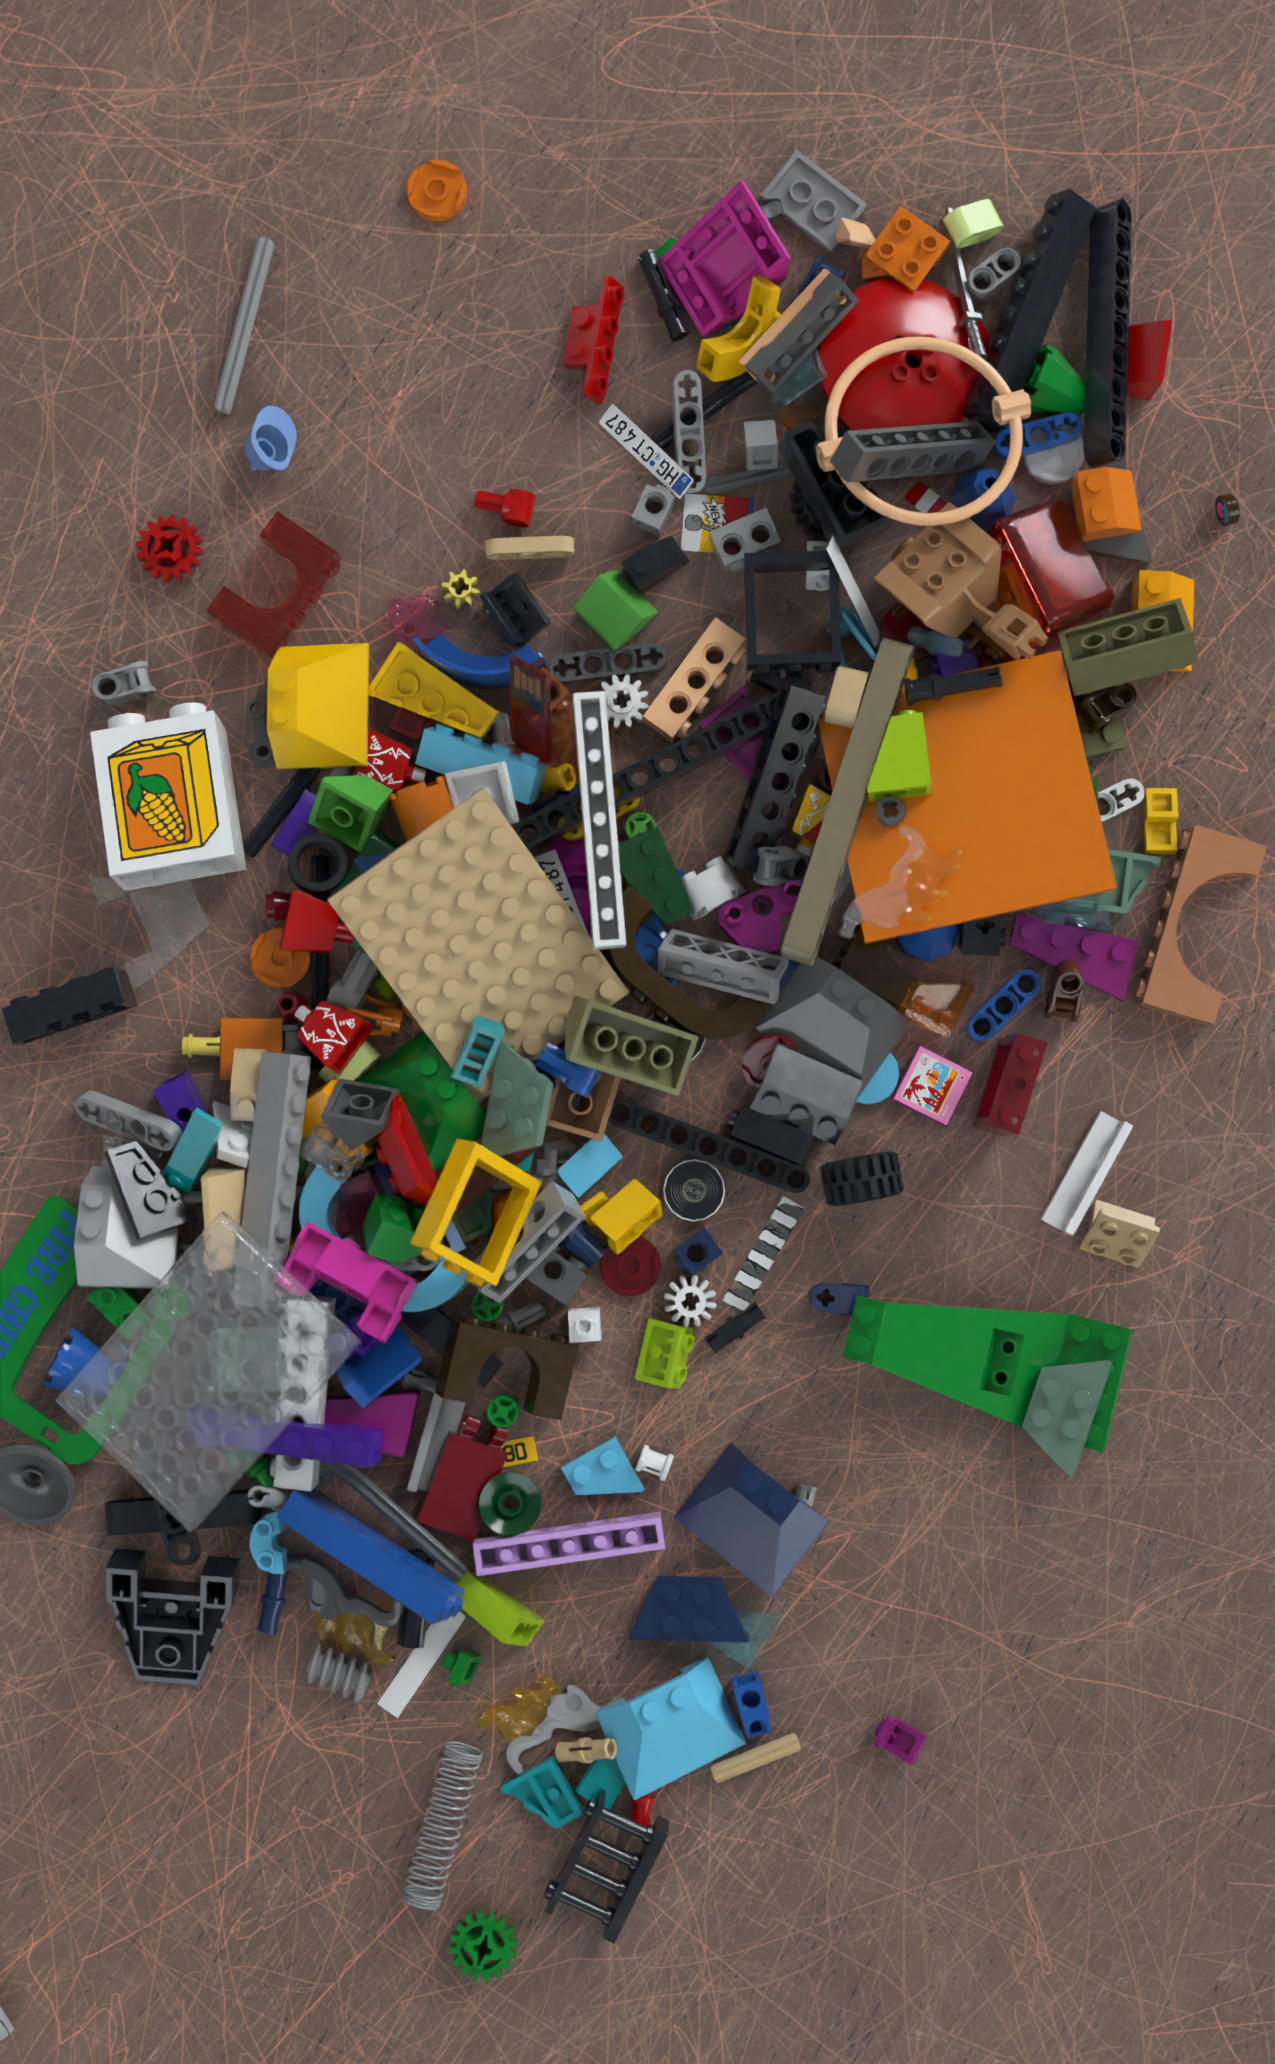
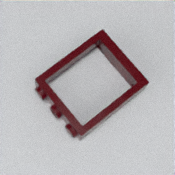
M1019 1033L999 1039L973 1127L1000 1136L1020 1134L1048 1042ZM1039 1051V1055L1035 1056L1033 1052ZM1013 1117L1018 1118L1017 1124H1013Z

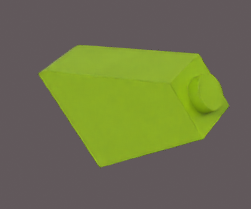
M905 710L899 712L897 716H891L867 786L869 802L879 801L888 795L904 798L932 794L923 712L916 713L914 710Z
M467 1571L460 1580L454 1582L466 1590L461 1598L464 1601L462 1609L504 1644L527 1647L545 1622L539 1615L484 1576H477L475 1572Z

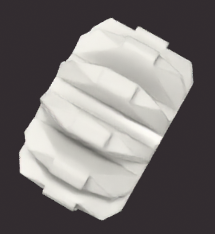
M695 1274L692 1275L691 1284L688 1285L685 1276L681 1275V1288L674 1282L669 1284L670 1288L676 1292L675 1295L671 1293L664 1294L665 1299L675 1301V1303L665 1306V1311L670 1312L677 1309V1312L671 1319L673 1322H676L683 1315V1327L686 1328L689 1325V1318L692 1317L696 1327L701 1326V1321L698 1317L700 1314L705 1319L710 1320L711 1315L704 1309L705 1307L715 1309L717 1306L714 1302L706 1301L707 1298L716 1295L715 1290L703 1292L709 1285V1281H702L698 1287L696 1286L698 1276ZM692 1292L693 1297L695 1295L699 1297V1300L695 1302V1308L688 1309V1305L686 1307L682 1305L681 1302L686 1299V1293Z

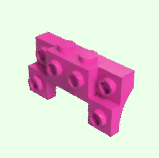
M308 1221L297 1236L291 1255L276 1280L279 1286L305 1299L319 1278L368 1306L358 1321L357 1328L384 1344L402 1318L401 1311L417 1288L415 1279L387 1265V1260L368 1255L361 1251V1246L349 1238H345L343 1241Z

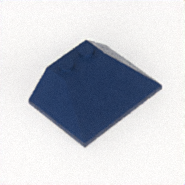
M730 1443L674 1518L768 1595L773 1597L830 1521L807 1502L798 1499L758 1467L753 1459L733 1443Z

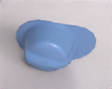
M267 406L260 410L252 431L244 442V451L251 462L249 468L252 471L258 469L262 471H270L272 469L282 471L290 463L297 440L296 427L291 417L277 406Z

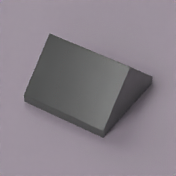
M339 1078L322 1113V1120L353 1150L384 1131L387 1112L393 1097L400 1094V1089Z

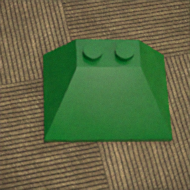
M421 1031L358 1082L400 1089V1095L436 1173L446 1165L457 1139L475 1142L483 1135L487 1112L461 1081L451 1078L452 1068L442 1057L427 1034Z

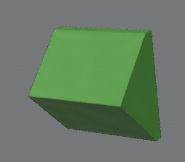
M617 570L600 574L573 606V610L614 652L620 649L659 614Z

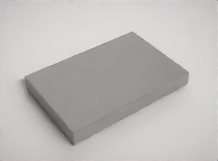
M798 150L793 153L759 196V201L766 198L781 199L783 212L778 216L828 255H831L840 244V242L835 240L840 219L846 218L857 222L868 208V204Z

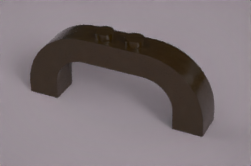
M630 885L624 890L622 900L626 946L624 948L605 949V953L610 966L619 979L631 989L629 994L642 1005L645 1002L655 1009L653 1014L664 1024L668 1025L670 1022L683 1032L709 1040L725 1039L742 1033L753 1027L766 1015L773 1006L772 1004L740 995L725 1009L717 1011L703 1009L693 1003L644 962L636 949L635 933L638 924L652 908L653 904Z

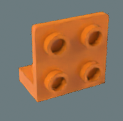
M900 206L867 251L865 257L914 292L935 263L938 262L940 264L944 259L951 241Z

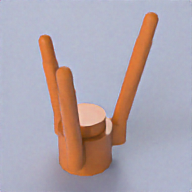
M367 993V1001L385 1009L379 1008L378 1013L352 1007L346 1009V1011L355 1015L376 1019L375 1026L381 1027V1029H373L369 1036L381 1035L391 1037L392 1033H400L404 1010L398 1009V1004L386 1002Z

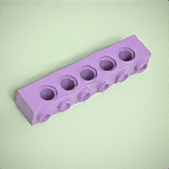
M661 1511L529 1530L512 1536L495 1535L475 1538L473 1543L477 1576L665 1549Z

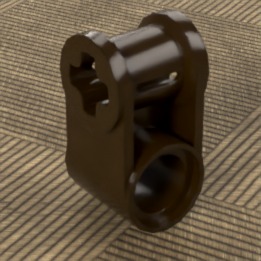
M1127 682L1120 686L1108 687L1080 702L1074 708L1075 713L1082 716L1089 727V734L1091 736L1095 735L1110 724L1123 718L1129 712L1137 699V692ZM1114 697L1121 698L1125 704L1117 703Z

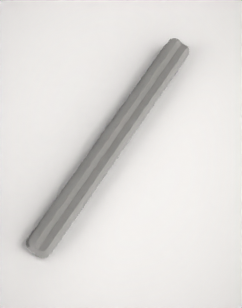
M259 237L256 242L214 402L215 411L222 414L231 413L274 249L273 241L265 237Z

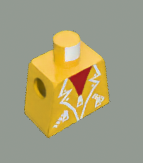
M811 784L806 791L790 833L793 837L800 840L795 850L810 858L831 798L830 795Z

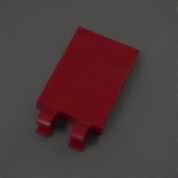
M465 1413L458 1433L448 1431L415 1520L418 1523L474 1541L483 1520L479 1511V1497L485 1484L502 1471L508 1452L501 1449L508 1437L509 1430H506V1427L492 1425L486 1443L472 1439L479 1428L480 1420L476 1416Z

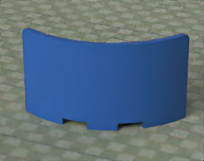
M442 633L426 646L416 636L412 639L421 657L455 681L468 687L478 689L512 687L511 662L533 675L542 667L547 669L544 655L541 652L536 655L528 644L507 655L487 657L474 655L458 648Z
M323 1282L322 1289L315 1285L311 1289L320 1291L319 1296L323 1297L324 1291L329 1284ZM339 1289L332 1290L328 1295L330 1298H336V1306L344 1304L347 1299L346 1294ZM352 1297L351 1303L346 1310L352 1312V1307L354 1306L362 1311L368 1305L360 1306L355 1303L356 1299ZM334 1313L332 1343L338 1340L336 1338L338 1335L342 1334L340 1330L342 1325L350 1321V1319ZM302 1322V1328L312 1337V1326L309 1323ZM400 1323L397 1324L385 1344L382 1342L362 1357L356 1353L351 1359L340 1360L332 1350L333 1345L331 1343L330 1357L332 1359L330 1364L339 1377L344 1389L362 1408L421 1362L419 1353Z

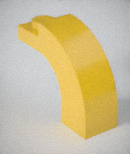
M763 275L753 276L743 317L727 334L716 338L702 339L696 368L713 382L728 380L746 372V369L738 361L781 316L776 311L781 288Z

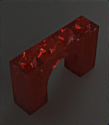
M276 511L259 536L264 544L295 565L297 585L292 596L280 606L259 608L251 605L223 586L206 610L212 619L271 659L277 650L281 647H286L289 633L293 628L298 629L306 617L304 612L311 603L314 605L320 599L323 593V585L328 578L333 579L341 567L339 563L341 558L337 551L278 511Z

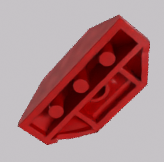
M398 1094L393 1097L387 1112L384 1131L379 1133L377 1137L380 1146L375 1149L382 1165L389 1164L393 1173L388 1179L394 1193L398 1194L401 1192L406 1200L427 1207L437 1185L438 1178L401 1095Z

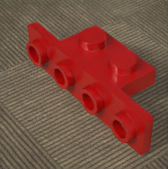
M611 276L603 277L598 305L573 306L562 363L567 369H586L582 393L596 404L604 403L605 393L608 389V375L613 360L615 337L619 329L618 321L621 304L624 301V286Z

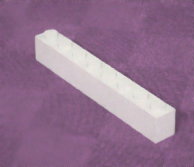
M605 691L573 693L593 950L624 948L626 946L606 695Z

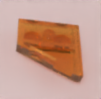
M960 982V984L912 983L898 1011L940 1037L948 1039L975 986L965 982Z

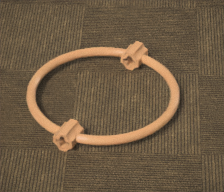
M919 336L890 340L861 354L845 369L835 383L826 407V441L817 443L816 446L819 467L824 472L836 470L831 464L830 459L843 438H838L837 418L841 400L852 380L866 366L881 357L905 350H932L954 356L971 365L990 382L999 395L995 396L992 400L994 419L1000 425L1009 423V453L1003 470L994 484L982 496L963 507L945 512L921 513L901 509L884 502L868 491L860 482L847 483L841 477L840 479L869 508L899 522L922 526H936L967 519L993 503L1012 480L1022 451L1023 428L1021 420L1027 419L1031 415L1029 395L1023 389L1011 392L1001 375L987 361L956 343L938 338Z

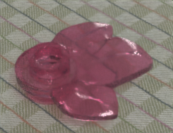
M430 594L417 595L409 603L399 597H394L391 600L387 615L389 622L394 626L396 642H401L408 648H414L415 645L412 639L415 636L422 642L423 640H433L444 632L447 622L442 618L434 617L435 603ZM411 629L414 630V633L406 634L404 630Z

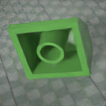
M367 775L324 777L321 781L308 823L361 853L372 836L379 831L393 790Z

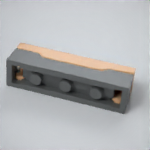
M824 268L738 362L755 381L773 394L857 304L858 298L843 280Z

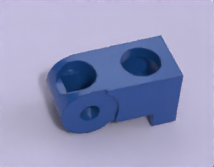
M759 1671L731 1677L747 1738L772 1733Z

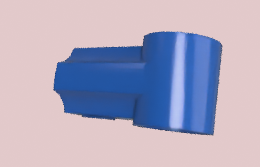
M549 1042L535 1065L564 1082V1086L585 1098H588L602 1074V1071L566 1060V1051Z

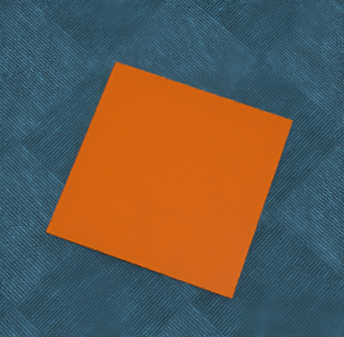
M1061 650L1033 656L1030 660L1023 658L962 672L967 673L999 667L1002 687L944 695L940 701L935 702L933 699L914 702L913 706H908L905 687H903L894 716L905 710H914L916 713L923 712L932 794L900 798L905 807V817L900 824L893 827L881 824L876 813V805L879 801L869 802V797L867 798L848 857V865L865 944L1117 890ZM824 712L822 718L818 719V725L833 790L853 729L825 723ZM891 804V808H889V805L884 807L885 817L890 818L891 814L892 817L898 815L896 813V805Z

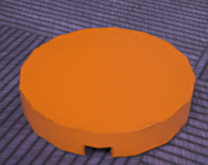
M433 159L426 161V164L418 166L412 171L407 182L406 192L411 208L419 217L429 222L441 223L453 219L462 211L467 201L468 189L464 176L457 166L446 160Z
M284 927L270 929L260 934L252 944L249 956L250 964L256 977L267 986L279 989L297 985L304 980L311 968L310 952L279 951Z

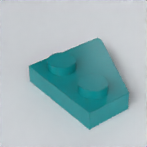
M554 1756L505 1781L500 1786L503 1793L506 1795L510 1793L524 1803L523 1807L532 1813L540 1815L543 1821L555 1829L582 1816L584 1813L583 1806Z

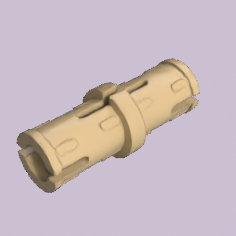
M589 1737L580 1738L576 1742H559L555 1748L556 1759L562 1763L580 1761L582 1764L592 1763L596 1759H613L617 1754L616 1742L610 1738L592 1740Z

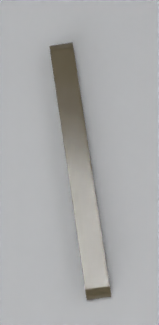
M883 638L783 942L782 958L810 966L815 961L868 798L867 786L890 718L895 714L904 687V678L907 677L912 662L914 645Z

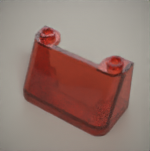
M1059 497L1006 515L996 520L989 531L991 538L998 545H1005L1002 549L1003 555L1009 556L1034 607L1032 609L1034 616L1038 615L1040 627L1048 639L1057 635L1058 631L1072 628L1108 611L1112 605L1111 600L1114 599L1112 588L1107 582H1103L1072 519L1074 513L1070 503L1067 500L1063 501Z

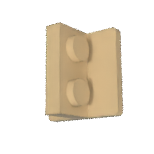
M1096 1199L1091 1209L1089 1229L1081 1242L1080 1249L1125 1265L1140 1267L1158 1238L1160 1228L1154 1226L1155 1218Z

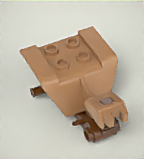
M948 502L939 512L957 508L951 502ZM969 518L945 525L927 526L915 539L913 537L906 539L893 552L892 562L890 561L874 577L880 585L901 602L891 611L893 617H896L898 621H901L911 611L924 625L954 640L963 632L971 639L966 645V649L971 650L975 645H978L983 650L984 658L993 665L1003 662L1009 654L1016 660L1020 659L1021 655L1030 660L1034 656L1035 650L1028 643L1036 641L1039 645L1043 646L1047 642L1048 637L1042 631L1038 621L1015 605L1005 604L996 614L987 609L997 598L1001 548L993 538Z

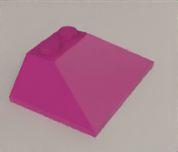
M740 181L658 261L702 337H707L743 317L753 276L763 275L766 279L779 286L786 279L791 257L745 181Z

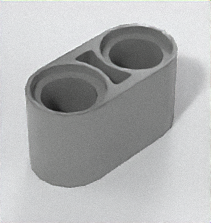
M1002 248L970 273L967 285L972 303L983 304L1014 280L1020 266V256L1014 249ZM1007 263L1011 270L1003 271L997 264ZM982 281L988 288L980 290L975 287L974 282Z

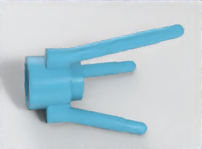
M848 605L840 607L842 638L853 634L866 653L875 661L877 655L863 637L864 635L871 642L863 623L859 620L856 613H852ZM829 626L826 630H827V632H828L829 635H830V626ZM879 641L875 647L877 650H879L881 644ZM841 647L842 662L840 666L847 667L844 653Z

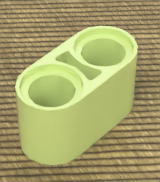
M990 199L961 206L951 211L943 219L958 249L988 240L1004 228Z
M365 1040L340 1076L327 1066L323 1067L318 1076L325 1083L334 1077L337 1081L339 1078L358 1081L378 1061L381 1054Z

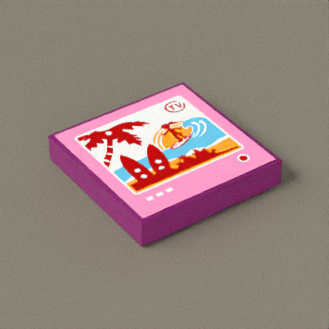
M918 1044L891 1100L944 1127H948L975 1072Z

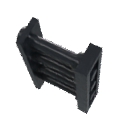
M600 1789L596 1799L592 1797L589 1799L583 1814L586 1819L556 1880L550 1879L543 1898L547 1899L545 1912L548 1914H552L557 1902L560 1901L601 1920V1924L604 1925L603 1939L615 1944L669 1835V1820L657 1815L653 1825L648 1824L644 1826L605 1808L606 1791ZM600 1819L641 1838V1842L644 1844L640 1852L634 1851V1853H630L591 1835L597 1820ZM586 1846L627 1865V1869L630 1872L626 1880L622 1878L620 1881L577 1862L584 1847ZM571 1873L613 1892L614 1897H616L613 1906L608 1905L605 1908L564 1889Z

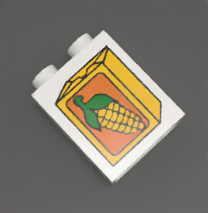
M183 703L169 709V718L146 722L145 717L141 714H119L108 719V729L90 732L109 875L124 891L247 870L227 732L214 710L206 711V706L201 703Z

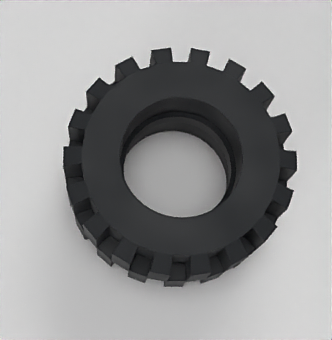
M892 1151L827 1162L820 1167L827 1205L843 1206L896 1196L904 1191L898 1154Z

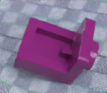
M888 1716L877 1725L874 1733L877 1737L873 1745L878 1748H885L905 1762L913 1765L928 1735L897 1716Z

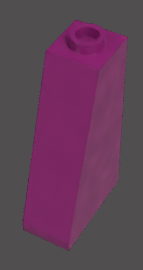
M420 1392L381 1393L363 1408L351 1395L326 1397L324 1424H355L383 1428L382 1453L404 1457L409 1447ZM293 1416V1422L304 1423L300 1417Z

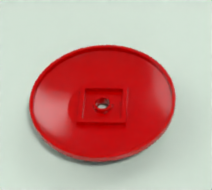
M893 277L876 280L861 286L853 292L859 300L857 304L819 344L818 373L821 388L828 403L833 387L845 369L861 354L881 343L904 337H932L956 343L972 351L967 334L968 331H966V328L959 327L958 324L964 316L960 298L940 285L923 280L914 292ZM979 321L977 324L984 344L983 347L987 354L990 338L982 322ZM905 350L886 355L866 366L852 380L841 400L837 419L848 431L973 422L965 417L963 412L967 405V396L974 388L978 378V371L954 356L932 350ZM913 355L916 357L919 367H909L905 362V356Z

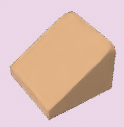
M846 218L840 219L835 238L837 242L860 249L870 248L875 242V238L867 225Z

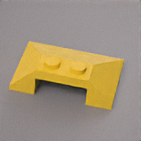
M368 643L278 648L268 669L267 734L277 769L368 766Z

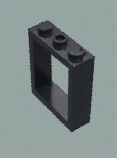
M828 551L744 553L747 671L754 670L755 675L772 674V670H785L786 674L803 673V669H816L817 673L834 672L835 668H838L842 662L839 574ZM828 571L831 652L757 655L754 573Z

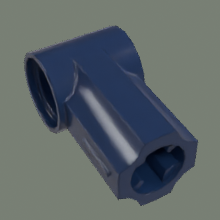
M582 1220L557 1246H566L590 1268L604 1255L607 1248L582 1225Z

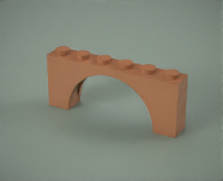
M1194 825L1188 831H1183L1180 837L1178 848L1182 849L1179 861H1174L1169 877L1173 879L1171 889L1166 890L1163 895L1161 907L1165 909L1162 919H1157L1154 925L1152 937L1156 938L1153 949L1149 948L1145 955L1143 966L1147 967L1144 979L1140 978L1137 983L1135 996H1138L1137 1005L1209 1026L1215 1024L1223 994L1215 992L1199 982L1184 964L1177 944L1176 930L1178 917L1188 897L1206 881L1220 877H1243L1247 879L1257 877L1267 846Z

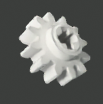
M626 674L623 682H619L618 677L613 675L611 686L606 682L601 683V687L606 695L608 722L611 719L614 720L615 730L619 729L621 722H625L626 727L631 729V720L633 718L638 722L643 721L639 711H647L649 705L641 702V700H645L648 697V692H638L641 687L640 680L632 685L630 684L629 674ZM624 696V700L629 699L627 707L620 708L619 705L615 706L617 697Z

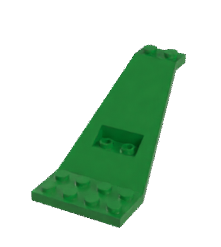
M857 1295L842 1357L876 1366L1020 1427L1023 1425L1042 1367L1103 1360L1113 1361L1084 1448L1104 1453L1107 1448L1134 1330L1074 1314L896 1304ZM1009 1341L1014 1344V1351L1010 1354L1005 1351V1344ZM1001 1372L1007 1375V1381L1004 1384L998 1381V1375Z

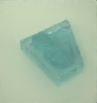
M1062 901L1038 906L1036 910L1050 924L1063 925L1067 923L1105 931H1112L1114 919L1099 903Z

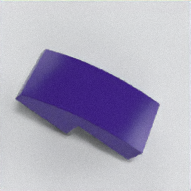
M306 789L302 792L270 846L289 856L294 844L302 837L316 833L318 828L308 823L316 799L314 794Z

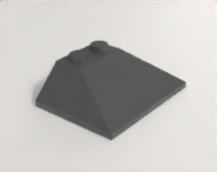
M816 956L812 966L800 963L779 993L776 1003L772 1004L773 1006L758 1023L756 1029L764 1035L779 1034L785 1036L797 1044L801 1052L862 1078V1084L856 1098L858 1099L910 1022L886 1001L837 967Z

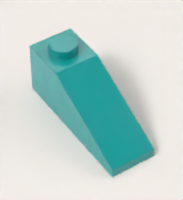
M196 1108L163 1174V1178L171 1188L174 1187L178 1191L182 1190L188 1195L208 1168L224 1123L199 1108Z

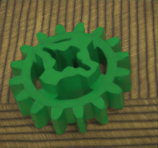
M479 1908L476 1917L467 1912L465 1916L466 1923L461 1920L456 1922L455 1927L457 1931H452L450 1940L455 1943L450 1945L449 1953L457 1954L453 1958L452 1963L454 1966L463 1965L461 1969L462 1976L470 1971L472 1972V1981H476L478 1975H483L484 1981L489 1982V1977L492 1973L498 1979L501 1978L502 1967L510 1970L512 1964L510 1959H516L517 1950L512 1947L517 1946L518 1937L511 1936L514 1932V1925L505 1926L507 1916L503 1915L497 1919L495 1918L494 1909L487 1916L484 1915L483 1909ZM482 1926L481 1928L475 1931L471 1930L474 1927ZM494 1929L500 1933L503 1939L497 1937ZM485 1935H488V1944L486 1948L483 1950L482 1955H479L481 1949L479 1948L482 1941H484ZM465 1951L470 1953L473 1961L468 1958ZM493 1959L496 1960V1961L493 1962V1963L485 1964V1963H487V1962H489V1961H491V1960H493Z

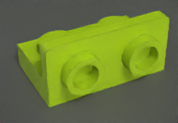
M649 1318L635 1379L664 1388L680 1389L687 1376L686 1363L688 1354L694 1346V1328H686Z

